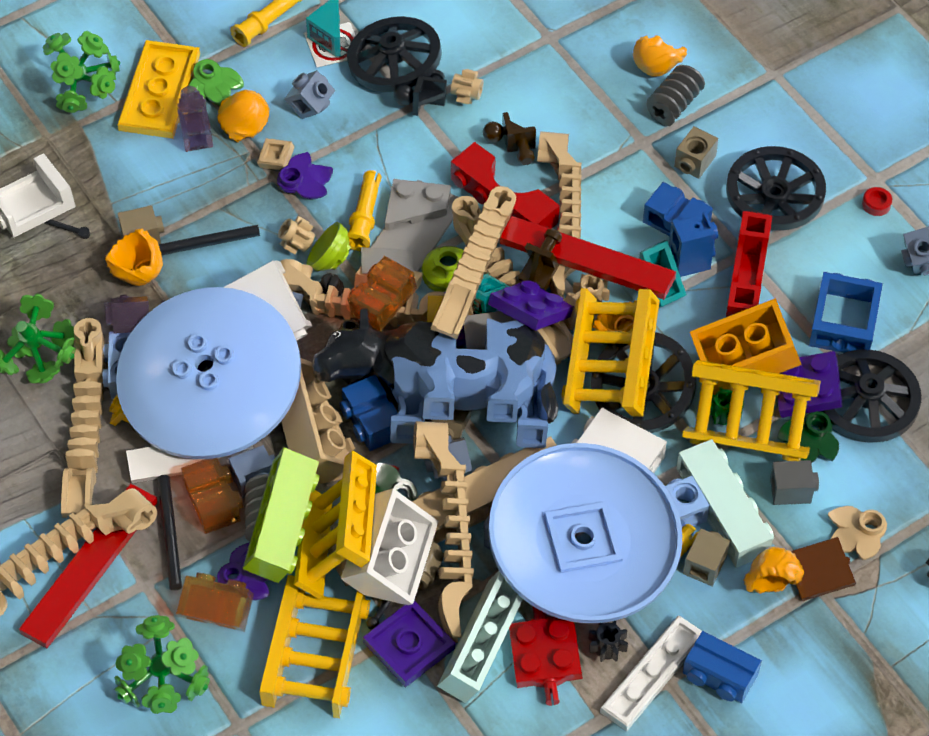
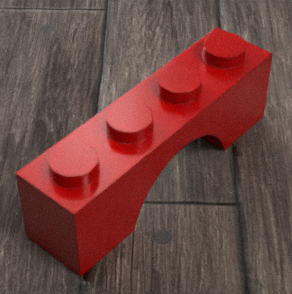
M476 142L472 143L451 161V180L458 188H463L470 193L479 204L486 203L491 190L500 186L494 179L496 157ZM537 189L525 193L514 192L516 202L511 216L550 229L559 223L560 205L542 191Z
M743 211L726 317L759 305L773 215Z

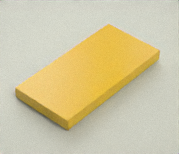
M150 40L145 41L117 124L119 131L174 139L188 95V87L193 79L194 66L200 57V47Z

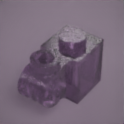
M187 86L181 90L179 103L177 104L185 152L213 147L206 99H203L200 91L193 86Z
M120 295V297L113 298L110 302L104 303L106 326L112 325L113 334L132 332L136 325L149 313L147 296L129 297L127 295Z

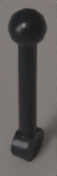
M52 219L44 222L45 224L76 233L81 239L90 237V231L87 227L76 228Z
M385 600L376 614L367 619L366 625L369 629L373 630L379 625L378 620L392 601Z

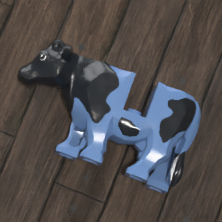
M361 308L360 321L354 319L343 321L339 329L332 331L324 349L313 356L312 368L314 377L318 381L327 383L338 378L360 380L371 372L377 373L386 383L398 403L399 413L391 416L390 441L392 443L413 444L415 421L425 422V419L453 420L454 409L476 410L487 407V421L517 422V417L519 418L516 436L518 447L545 448L548 423L553 422L558 414L559 407L552 388L556 373L554 355L549 346L544 343V339L537 330L535 331L517 320L500 323L487 319L484 350L456 349V339L431 330L432 322L418 321L405 323L397 329L383 332L375 331L370 325L368 309Z

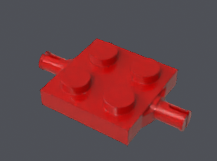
M533 606L534 619L511 623L509 627L517 688L530 686L544 688L546 705L552 706L551 693L553 694L554 705L560 703L557 686L566 681L583 679L574 622L557 617H547L546 613L539 611Z

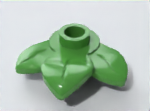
M204 59L197 62L194 66V79L189 84L188 93L194 104L203 101L207 97L211 102L220 106L221 102L231 95V89L243 88L244 82L234 69L220 67L217 62ZM208 69L211 70L212 73L206 74L203 72V70Z

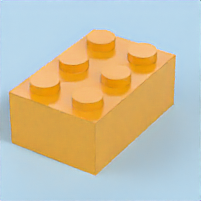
M776 298L690 331L701 361L778 374L802 365ZM718 381V384L714 385L713 394L716 395L720 387L729 390L733 388L730 387L729 382Z

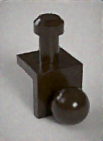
M508 112L502 113V125L492 121L484 126V138L488 142L496 143L504 137L507 153L519 152L517 154L519 164L529 165L534 161V153L530 149H535L536 146L535 126L524 128L510 121Z
M555 229L546 230L544 234L545 240L540 248L530 243L526 244L525 250L529 259L518 277L520 281L535 282L543 290H547L550 287L551 280L559 267L554 254L551 252L555 245L560 244L562 240L561 233Z

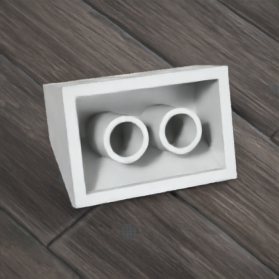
M394 488L375 494L370 562L361 568L347 560L341 580L363 595L404 605H412L439 521Z

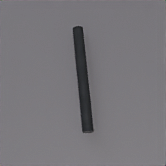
M257 224L158 245L161 254L167 255L260 236Z
M161 475L157 479L169 589L180 590L182 588L171 482L170 476Z

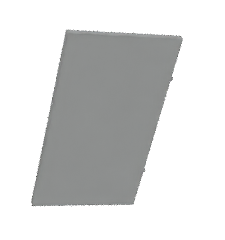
M450 194L447 215L434 219L427 218L423 222L411 224L410 221L395 224L392 230H385L384 227L371 248L412 250L413 269L419 272L426 255L434 250L452 223V203L458 196Z

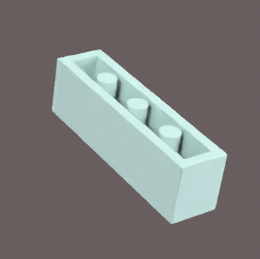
M711 439L679 452L676 469L682 479L689 476L694 477L710 505L707 521L714 532L730 540L728 556L734 566L738 568L752 562L762 551L771 547L774 540L773 531L767 522L763 523L754 499L747 497L743 490L740 476L737 473H733L728 466V459L723 449H718Z
M500 571L488 581L437 687L464 703L480 690L523 600L506 582Z

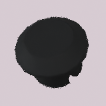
M327 273L323 275L319 282L323 288V294H327L329 285L334 286L338 290V297L344 291L343 282L336 274L333 276L332 273Z

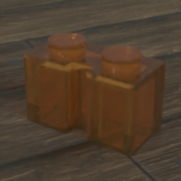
M385 255L377 264H374L369 269L367 274L368 281L366 283L362 281L359 285L355 286L347 298L352 315L360 319L361 308H367L370 325L380 332L417 289L413 271Z
M213 458L181 468L184 486L205 534L241 521L239 509L243 508V502L238 490L232 491L230 485H228L233 481L227 465L221 466L218 458Z
M197 572L196 577H185L176 612L177 615L185 619L245 632L254 593L246 589V583L228 579L227 584L215 582V576Z

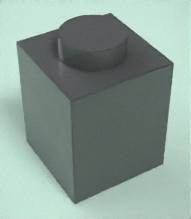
M811 460L773 462L770 475L773 504H811L814 491L819 490L818 473L812 471Z

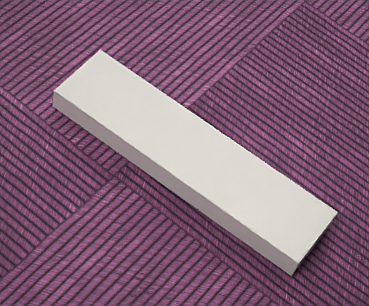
M253 445L235 454L213 459L182 458L163 452L154 446L128 450L126 453L131 482L155 480L161 475L172 477L229 467V458L253 449Z
M678 615L602 705L600 713L627 732L685 662L686 657L702 631Z

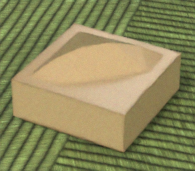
M266 138L257 164L260 168L282 170L288 166L295 146L292 141Z

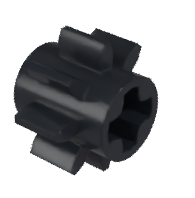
M616 621L612 623H598L597 631L589 630L588 639L592 641L589 645V652H596L600 657V662H603L605 659L618 661L619 651L627 652L628 642L624 641L627 638V629L620 630L616 625Z

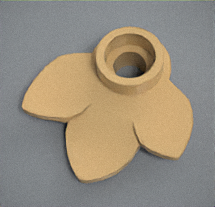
M843 506L833 509L828 513L829 519L838 527L831 539L839 538L844 553L856 550V553L862 560H867L879 552L881 547L880 538L885 535L887 530V522L879 511L866 510L861 512L853 506ZM866 525H873L876 529H870Z

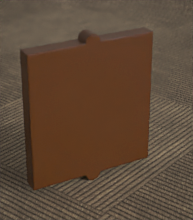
M838 537L791 551L795 553L804 570L802 581L796 584L802 601L856 585L849 566L850 558L845 556Z

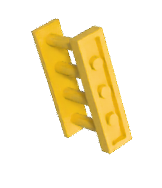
M581 288L580 298L575 303V314L577 317L567 383L563 386L561 393L563 404L573 414H579L581 401L620 402L622 407L631 416L643 417L660 300L650 289H639L638 298L633 303L596 302L597 299L587 288ZM594 314L633 315V329H630L629 332L592 331ZM590 343L629 344L630 346L629 358H626L625 361L587 360ZM585 372L625 373V387H622L621 390L583 389Z
M697 360L694 363L692 376L699 377V382L702 383L695 427L687 426L683 431L682 437L690 438V443L696 445L712 439L714 443L781 454L782 459L787 461H801V458L807 459L810 448L800 446L807 401H810L811 397L818 396L820 380ZM718 381L729 382L730 387L733 388L726 433L707 430L714 385L718 384ZM749 386L761 388V393H764L757 438L738 435L745 390H748ZM780 391L792 393V398L795 399L787 444L769 441L776 395L780 394Z
M353 450L344 457L343 478L323 494L316 490L310 494L309 501H312V508L302 524L305 534L301 544L298 546L294 585L318 599L324 596L326 574L345 559L361 568L370 562L377 465ZM341 496L340 502L332 508V503ZM339 519L338 526L330 532V526ZM336 544V550L328 556V550Z
M288 575L260 686L261 705L275 708L277 696L282 697L283 694L332 701L333 718H340L342 707H348L351 687H347L361 621L368 618L370 600H366L365 595L359 591L356 593L355 601L326 596L318 599L295 586V576ZM305 606L350 613L352 615L349 628L347 630L300 622V619L296 618L298 609H304ZM297 635L345 642L342 659L293 651V648L289 647L291 638H297ZM293 664L337 671L335 688L286 681V677L282 676L284 667H290Z

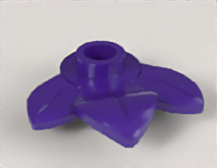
M308 152L301 153L292 157L289 160L288 166L280 171L277 177V184L284 192H296L303 198H322L327 195V189L324 185L331 179L333 168L312 164L310 154Z
M248 542L237 547L231 553L229 563L219 569L217 581L220 588L231 594L239 593L247 600L256 601L270 596L269 589L265 583L268 579L243 570L250 544ZM231 574H238V577L235 579L228 578Z

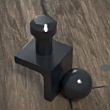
M435 70L430 77L419 76L414 90L408 85L398 86L394 91V100L401 106H407L413 102L412 115L418 116L421 106L424 104L445 106L447 80H445L444 73L440 70Z

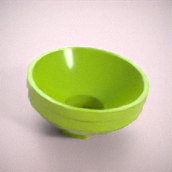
M335 222L323 232L312 247L306 265H310L315 271L335 270L345 261L351 246L349 245L348 231L341 223Z
M442 246L430 251L426 255L421 270L423 281L428 288L433 291L446 292L458 262L462 257L463 249L455 246ZM444 256H452L457 262L452 266H445L440 263V259Z

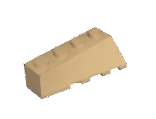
M301 358L299 387L289 411L281 421L288 449L319 461L316 474L320 476L318 484L341 480L343 478L344 457L354 450L355 447L351 438L345 439L339 424L343 421L339 412L329 405L328 400L331 398L325 382L318 381L314 377L312 362Z

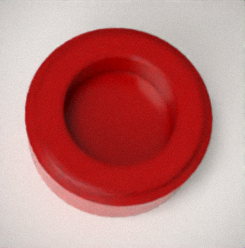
M881 187L869 188L864 193L862 207L870 215H885L891 209L892 195Z

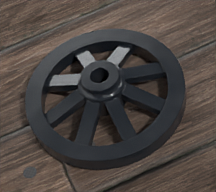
M389 17L366 26L353 38L347 51V62L352 76L362 86L374 91L394 92L400 85L416 86L419 76L430 77L440 63L442 48L437 32L428 23L413 17ZM398 30H407L408 32L399 34ZM423 36L430 44L411 40ZM367 43L375 45L367 50L362 51V49ZM408 51L429 53V55L422 64ZM377 55L365 72L359 63ZM405 61L414 71L399 77L398 63ZM384 62L389 64L390 78L375 76Z
M766 146L748 151L734 162L728 173L726 193L731 207L741 218L743 211L771 215L773 210L779 209L785 216H772L770 230L781 231L803 226L818 215L825 200L826 182L821 169L808 156L786 147ZM765 161H782L777 176L771 177ZM755 164L763 183H759L743 172ZM793 164L803 170L805 174L789 183L786 178L790 166ZM737 182L758 194L740 195ZM813 183L815 195L793 194V192L806 184ZM763 203L764 207L762 211L759 212L750 207L748 204ZM788 203L809 205L797 213Z
M655 332L648 378L650 387L646 392L643 417L634 416L633 419L620 415L616 412L617 409L622 407L620 402L595 403L599 411L601 408H604L650 433L664 430L680 420L693 402L697 382L696 377L692 376V360L677 341L664 334ZM611 343L603 350L597 360H614L617 357L619 361H625L626 358H629L625 350L629 349L630 346L629 344ZM654 346L669 351L672 355L654 372L652 370ZM680 362L684 370L685 381L660 382ZM592 372L591 389H603V384L620 388L625 387L626 378L605 374L606 372ZM659 392H682L677 403L670 408L660 397ZM652 401L663 415L654 419L644 420L647 402Z
M852 350L837 356L840 381L852 385L851 387L841 389V398L844 400L853 397L854 401L843 417L835 409L819 411L825 413L830 418L832 428L850 439L870 443L888 441L905 433L915 422L922 400L919 382L910 368L894 356L876 350ZM868 364L884 369L878 374L871 373ZM857 365L861 377L842 371V369ZM894 374L902 381L904 386L887 384L885 381ZM888 395L909 398V407L906 413ZM882 405L897 421L881 427L878 406ZM862 407L868 408L870 427L851 423Z

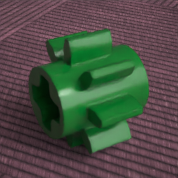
M720 387L716 395L713 394L710 415H712L714 425L727 426L732 390Z

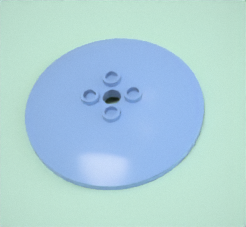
M223 287L202 288L184 292L168 299L151 310L129 335L123 346L117 366L116 387L118 399L127 420L134 430L145 441L163 452L188 459H213L232 455L247 449L266 437L289 411L295 399L301 377L299 347L293 331L284 317L272 305L251 293ZM202 361H213V366L210 370L205 372L198 370V365Z
M588 443L561 444L543 449L527 457L515 466L502 481L493 499L489 515L488 532L491 551L495 563L506 582L519 596L535 608L551 616L571 622H612L631 616L644 609L667 587L675 573L681 555V521L669 491L645 465L623 452L601 445ZM585 532L591 537L592 542L581 544L575 539V534Z

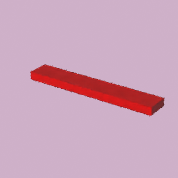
M511 216L500 237V244L526 252L525 246L527 243L540 248L545 240L544 234L550 228ZM561 233L562 240L560 244H556L551 252L554 254L558 264L639 291V289H650L657 298L663 300L666 298L676 278V271L564 233Z
M131 483L126 488V490L136 489L154 506L158 503L156 496ZM96 528L93 532L94 541L91 544L86 541L21 625L19 628L20 634L48 649L137 530L128 534L122 529L105 535Z

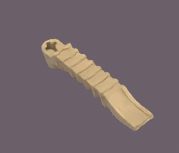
M540 131L537 162L550 163L558 175V180H560V224L557 231L580 239L582 163L576 162L568 153L569 134ZM558 264L559 267L551 280L550 290L552 294L564 297L565 280L575 269Z
M498 186L491 190L449 282L440 308L432 323L431 330L448 335L454 339L458 338L472 302L475 299L478 287L482 282L484 272H486L489 261L497 247L498 240L510 220L516 202V195L511 189Z
M461 196L452 203L453 225L455 231L467 246L468 239L477 223L481 210L475 198ZM502 247L496 248L484 274H488L509 286L522 283L518 278L521 274L520 271H513L512 260H505L504 249ZM563 321L537 330L544 339V343L552 351L556 365L571 356L573 336Z
M292 259L280 261L286 272L283 275L291 291L304 294L303 300L311 306L314 315L325 313L329 317L338 315L343 316L346 320H350V317L360 320L361 308H367L371 321H375L376 324H382V322L390 323L393 327H397L405 323L427 322L428 295H445L444 292H430L421 299L419 309H417L419 296L415 291H409L406 307H402V298L397 293H392L390 305L385 304L386 299L381 293H376L374 302H370L369 295L365 291H360L358 300H355L354 293L349 288H344L343 296L338 297V290L334 286L329 285L327 294H323V288L320 283L311 280L313 268L310 265H305ZM472 305L468 315H474Z
M93 318L82 319L74 326V348H76L74 354V374L76 383L73 384L75 398L72 399L74 412L71 413L73 427L69 429L71 440H68L69 451L65 454L68 468L64 469L62 477V518H66L72 513L77 514L84 509L86 503L92 505L93 489L97 480L98 443H100L99 429L102 426L100 415L103 413L101 403L104 400L103 349L105 342L101 324Z
M415 421L413 433L414 458L430 459L438 471V477H447V481L441 482V494H454V498L443 499V511H455V515L445 516V528L457 529V533H446L445 544L457 545L458 550H445L444 562L459 563V568L441 567L439 569V579L461 580V582H452L444 588L438 600V611L443 630L455 643H458V638L462 637L459 607L463 598L472 589V577L474 574V568H471L472 551H470L469 547L471 533H468L470 516H467L469 499L465 497L467 482H464L466 465H461L448 450V423Z
M127 489L110 503L98 505L86 503L83 510L77 514H70L69 519L61 525L57 523L52 531L46 535L42 533L37 541L31 545L29 543L26 544L24 550L16 555L14 553L10 555V559L0 565V616L4 614L8 605L2 591L8 588L18 599L23 598V588L17 582L21 578H24L31 586L34 585L36 579L32 572L33 570L39 568L46 574L49 571L47 561L53 557L60 564L64 561L62 551L67 547L74 554L79 551L77 540L82 537L91 544L94 541L92 530L96 527L105 535L122 529L128 534L135 530L146 529L156 519V507L136 489Z

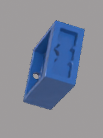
M823 272L809 346L841 353L859 349L870 350L883 283L870 279L844 276L840 273ZM827 294L871 302L867 328L861 329L822 321Z

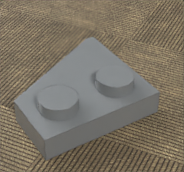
M393 179L385 219V230H392L395 224L406 221L415 224L423 222L427 218L434 219L447 215L451 185Z

